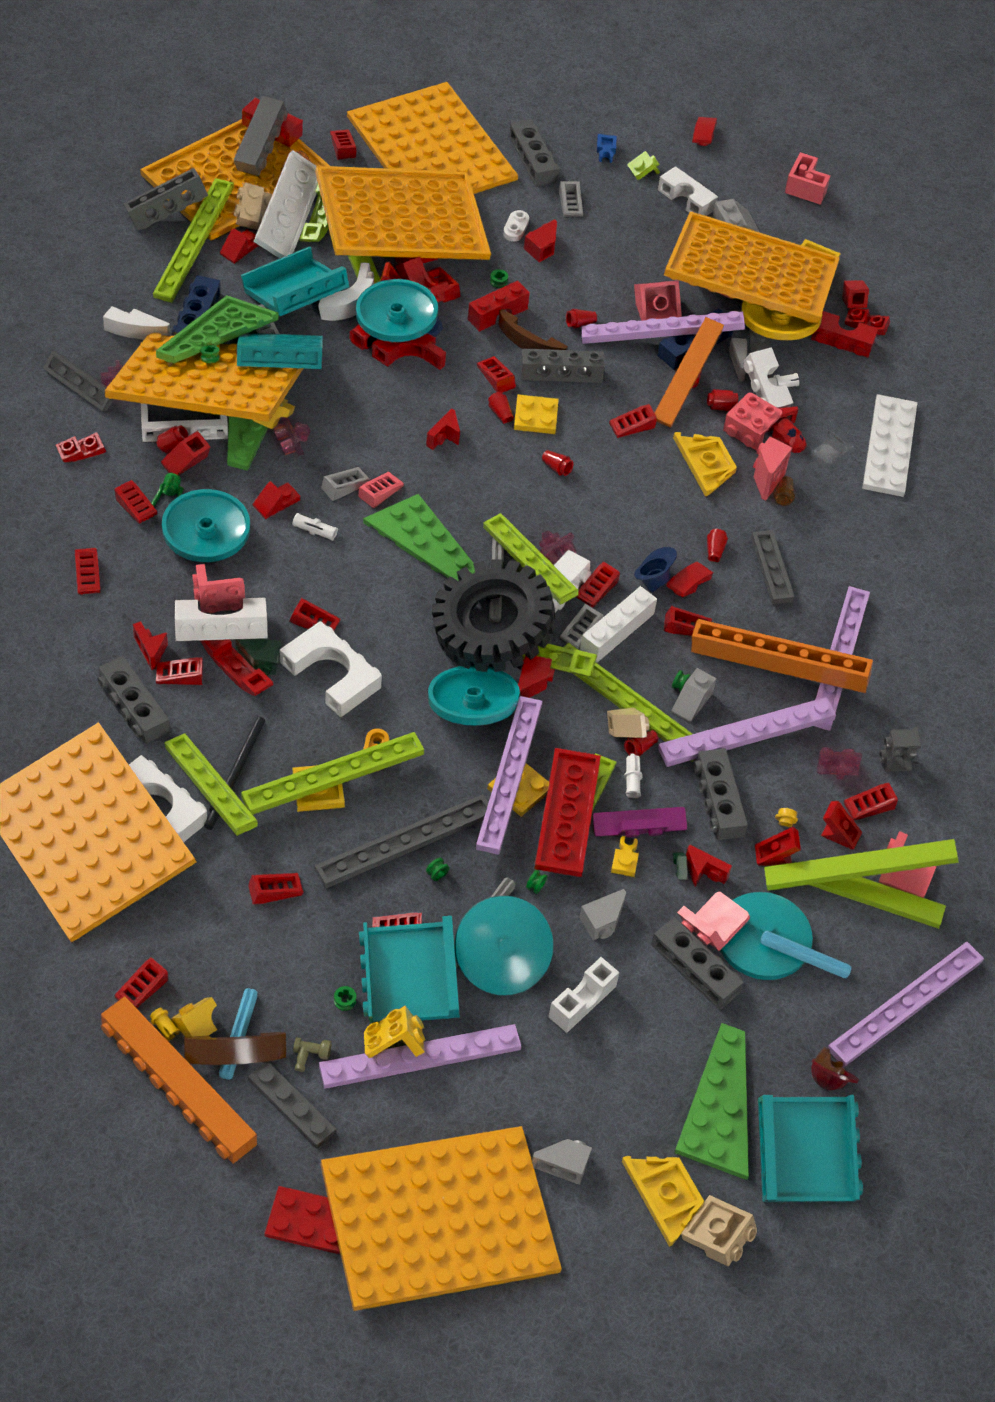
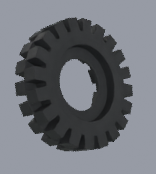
M492 559L490 569H486L484 561L473 563L475 570L473 574L467 567H464L457 571L458 580L450 576L443 583L445 590L439 589L435 596L436 603L432 605V620L438 643L453 662L458 659L459 665L467 669L474 663L476 671L487 672L489 664L493 663L495 672L505 671V661L509 660L513 668L524 664L523 654L531 660L539 654L538 646L546 647L550 641L549 634L554 633L556 614L550 587H547L546 580L541 574L536 576L535 569L528 565L521 569L520 562L512 560L504 568L502 559ZM504 596L516 604L518 608L517 618L510 627L496 633L482 632L476 629L470 622L471 610L483 598L489 600Z

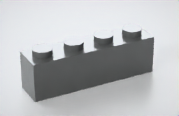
M265 96L261 97L234 158L237 171L259 176L261 170L265 168L266 159L273 150L275 138L280 135L281 125L287 119L288 111L284 101Z

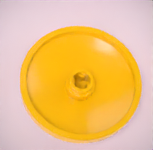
M744 300L741 309L744 315V323L747 327L759 335L776 340L805 338L819 328L822 319L821 315L819 324L807 322L802 318L788 316L776 310H768L766 307L749 304Z

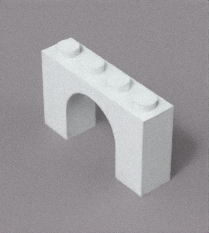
M243 598V609L227 615H211L199 611L198 600H175L176 641L267 638L266 599Z
M321 621L280 649V663L294 676L319 660H334L346 667L348 674L326 690L325 704L340 717L381 688L382 675L380 671L368 664L361 654H357L345 640H341L335 634L331 627L325 626Z
M140 755L129 764L150 795L161 796L171 803L172 809L166 818L183 842L204 826L207 820L206 807L201 802L193 800L186 789L179 788L168 774H163L158 770L153 761H148Z

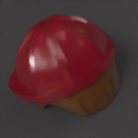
M823 1047L816 1058H813L811 1061L813 1079L824 1089L837 1090L844 1087L848 1082H859L856 1076L844 1070L842 1061L834 1062L831 1060L830 1049L827 1047Z

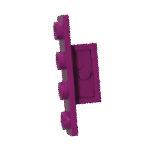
M685 807L601 812L592 815L595 837L625 835V837L630 838L644 833H648L649 836L662 835L663 832L685 831L687 829Z

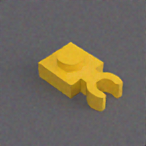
M625 836L621 837L620 849H615L611 873L635 876L639 853L634 852L638 845L636 838H634L632 845L625 844Z

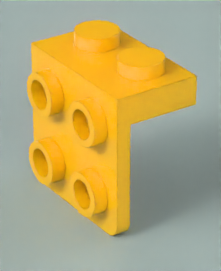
M403 1006L400 1009L392 1010L381 1021L371 1023L364 1031L365 1055L368 1058H372L401 1039L415 1057L425 1052V1037L422 1032L424 1025L417 1015L413 1016L409 1009Z

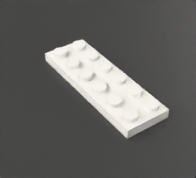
M294 150L287 157L254 239L255 243L278 258H283L294 252L316 196L318 185L315 173L316 165Z
M877 394L862 489L904 497L917 402Z

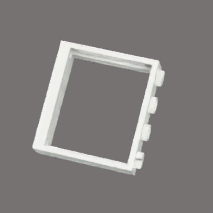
M141 403L143 442L157 441L158 435L173 426L179 425L186 428L189 436L198 430L205 440L228 439L227 416L220 415L221 419L148 422V405Z

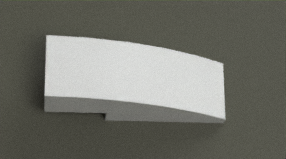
M111 307L103 316L104 330L116 335L142 340L151 333L170 336V323L136 309H133L129 314Z

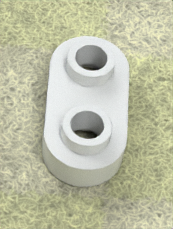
M521 210L512 212L504 227V237L513 242L521 240L529 224V215Z

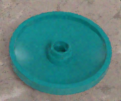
M403 279L384 280L371 285L361 293L356 304V317L361 328L369 335L383 341L406 342L425 335L434 327L438 318V303L433 293L419 283Z
M212 489L194 490L177 497L168 505L162 517V533L166 544L179 556L196 562H215L234 555L245 545L250 534V517L245 506L228 493Z
M472 665L469 669L462 666L448 669L437 675L431 681L428 688V702L431 709L443 719L462 725H487L501 721L516 710L520 697L519 686L509 674L503 671L495 672L493 667H488L487 672L476 671L475 665Z
M766 892L747 893L732 900L750 915V919L720 950L724 959L733 968L752 978L775 980L787 977L803 966L804 961L765 946L760 942L762 934L765 931H769L811 949L813 936L810 923L804 913L794 903L779 895Z
M512 896L490 897L474 905L460 921L455 935V956L464 976L479 989L496 995L517 994L535 985L547 971L553 954V936L546 918L531 903Z

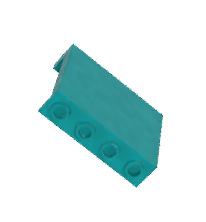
M310 246L241 275L244 292L268 309L278 312L279 316L350 287L346 268L341 266L331 270L313 259Z
M243 334L239 336L237 343V366L322 369L323 336Z
M442 916L443 922L368 928L367 922H363L364 931H359L360 946H365V954L360 955L361 970L366 969V978H362V991L367 993L368 1001L363 1002L364 1017L369 1016L370 1024L381 1021L392 1010L400 1009L403 1006H406L413 1016L417 1015L421 1021L460 1018L452 916Z
M854 1095L847 1097L760 1096L758 1098L763 1202H855L859 1200L860 1195L863 1194V1182L858 1176V1169H861L862 1160L861 1154L857 1153V1143L860 1142V1130L856 1127L855 1117H858L859 1107L858 1102H854Z

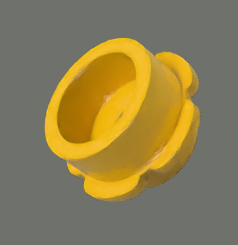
M780 808L778 814L775 815L781 826L792 827L798 821L797 812L793 809Z

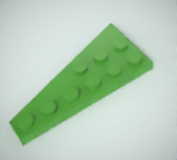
M226 295L156 350V358L173 364L200 353L203 346H217L277 321L278 312Z
M229 416L227 465L248 471L268 427L251 419Z
M419 494L363 518L365 525L373 527L380 535L388 537L396 543L395 545L420 562H425L431 566L432 570L437 573L440 572L447 578L451 576L458 580L457 571L464 567H467L472 574L475 573L472 560Z
M721 1023L674 1153L748 1180L745 1031Z

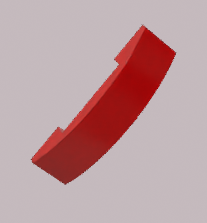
M230 639L200 640L214 662L245 692L256 696L273 685V681L260 668L255 670L232 647Z

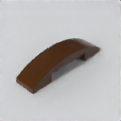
M503 309L499 311L498 325L500 329L518 347L522 349L568 350L567 345L553 337L545 341L518 325V318Z
M286 1032L260 1033L259 1036L210 1038V1036L184 1037V1059L189 1064H248L286 1058Z

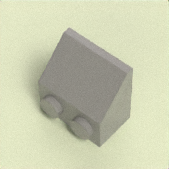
M729 199L715 202L712 218L759 232L749 211L737 201Z

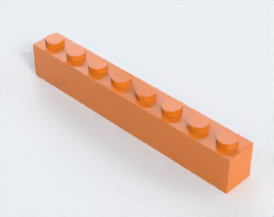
M701 619L697 620L692 634L691 652L862 693H866L871 677L873 660Z
M125 996L101 1013V1029L109 1038L113 1036L121 1052L125 1055L129 1053L133 1057V1063L141 1072L145 1070L150 1075L149 1079L154 1087L157 1089L162 1088L166 1092L165 1095L170 1104L174 1107L178 1105L183 1110L182 1114L187 1122L190 1124L195 1123L200 1128V1135L207 1142L211 1140L216 1145L215 1149L224 1160L228 1158L234 1164L257 1145V1134Z

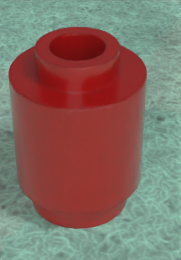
M712 389L711 393L707 395V405H710L711 410L730 411L738 403V393H733L731 390Z
M182 425L173 426L158 435L157 446L162 452L169 454L182 440L189 436V433Z

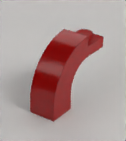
M421 257L396 266L401 279L410 280L425 286L433 293L437 303L445 300L444 292L450 290L448 282L442 284L434 283L428 276Z
M428 333L406 342H389L377 339L373 342L372 357L387 367L398 358L404 356L420 357L439 370L445 366L446 352L435 345L436 337Z

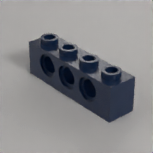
M196 276L194 283L190 284L189 296L184 299L183 311H179L178 324L173 326L172 336L178 334L218 302L221 294L220 280Z
M718 308L713 312L707 313L706 315L710 313L720 314L724 312ZM722 331L715 345L731 337L733 331ZM696 334L664 338L659 343L657 356L673 370L677 369Z

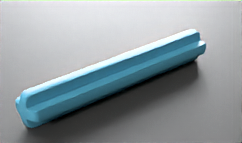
M765 931L761 936L760 942L765 946L842 978H847L850 975L851 966L769 931Z
M246 988L244 990L230 1037L246 1035L258 996V992L255 989ZM237 1064L221 1065L219 1076L227 1080L232 1079Z

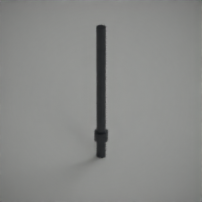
M262 717L256 718L225 781L231 789L265 723V719ZM211 805L209 808L210 814L204 824V827L208 830L213 829L218 817H220L219 813Z

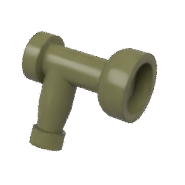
M296 1037L293 1052L298 1053L294 1070L305 1071V1063L309 1052L318 1054L321 1060L328 1061L332 1041L323 1040L321 1044L302 1041V1038Z

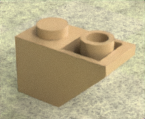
M635 708L607 711L609 734L612 736L647 737L646 731L649 730V720L642 712Z

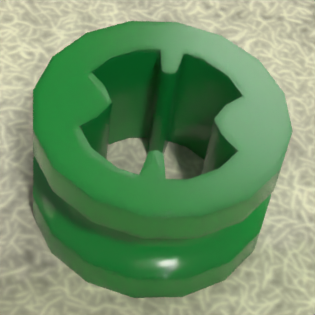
M500 269L492 271L491 285L495 288L507 286V272Z
M214 345L203 346L201 348V360L205 363L218 362L220 360L219 347Z
M680 670L672 683V688H678L679 692H681L691 675H684L683 671Z
M437 858L427 866L426 873L431 875L433 881H438L449 872L450 867L448 864H444L442 858Z
M535 870L529 878L526 888L529 890L532 888L534 893L538 894L544 887L548 876L546 874L541 875L539 870Z
M349 986L339 987L334 993L335 1006L341 1011H348L354 1008L356 1004L355 990ZM343 995L349 996V1000L347 999V1002L341 1001V997L343 998Z

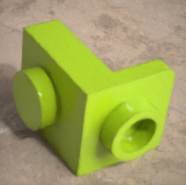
M646 151L627 164L637 180L652 170L657 175L660 173L657 168L660 164L654 155L650 157Z

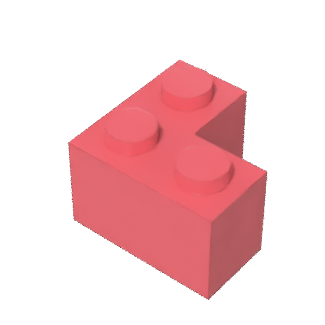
M800 152L788 175L785 189L786 194L821 205L827 192L830 175L815 171L818 158Z

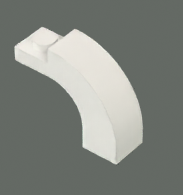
M361 263L357 281L352 287L320 299L318 307L322 320H343L356 315V304L359 296L365 289L374 284V273L371 272L369 263Z

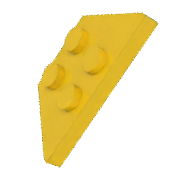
M681 432L674 433L673 439L705 496L710 495L736 473L737 467L720 437H705L694 434L693 437L681 436Z
M631 1156L623 1157L622 1163L667 1244L669 1247L672 1246L703 1205L704 1200L680 1158L666 1157L665 1159H660L658 1157H646V1159H631Z

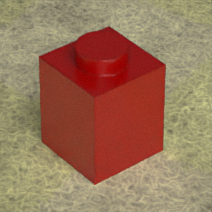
M863 280L844 281L842 300L847 308H867L869 288Z

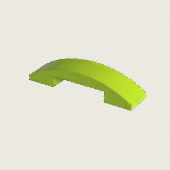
M318 185L316 188L318 198L309 223L304 224L299 238L300 241L319 242L329 229Z
M547 644L545 648L538 646L539 654L537 656L552 659L551 668L591 677L597 658L596 654Z

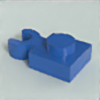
M598 134L597 153H599V162H602L604 157L609 158V163L613 162V156L616 153L617 136Z

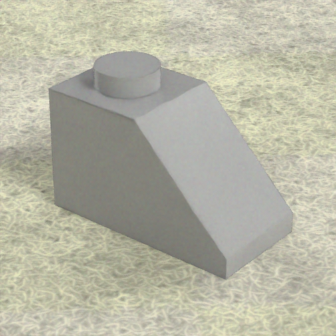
M696 668L686 681L671 713L691 723L713 694L717 678Z
M624 889L581 907L579 918L592 940L598 938L606 939L615 931L625 901L626 891Z
M566 1139L536 1151L533 1155L532 1164L535 1169L580 1185L592 1147L579 1140L572 1141Z

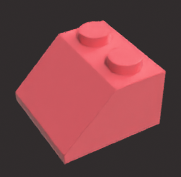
M679 280L634 284L635 301L641 321L651 318L682 317Z
M769 437L765 444H760L756 453L759 456L753 465V468H755L754 479L760 495L765 501L785 476L792 447L772 437Z

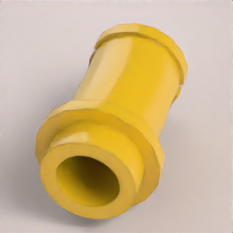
M158 1008L150 1015L151 1024L156 1025L165 1039L169 1041L175 1037L173 1033L178 1035L180 1030L169 1018V1012L163 1010V1008Z

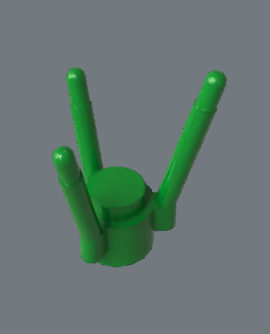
M174 473L165 475L163 484H160L159 490L151 502L154 507L162 493L168 496L177 494V497L182 495L184 488L180 486V476Z

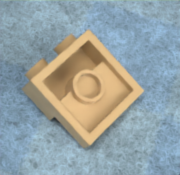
M244 183L243 187H239L237 199H240L239 205H236L234 216L237 217L236 225L258 230L273 194L264 192L263 187Z
M709 1195L681 1235L684 1241L705 1250L707 1257L729 1266L732 1261L737 1262L741 1258L743 1245L746 1241L751 1242L754 1240L757 1228L752 1214Z

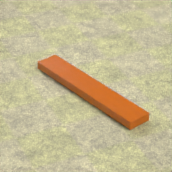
M705 317L655 411L656 422L670 428L672 427L724 328L723 324Z

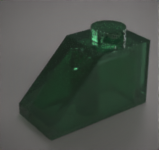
M263 638L235 639L236 651L255 670L260 668L266 675H276L280 661L281 641Z

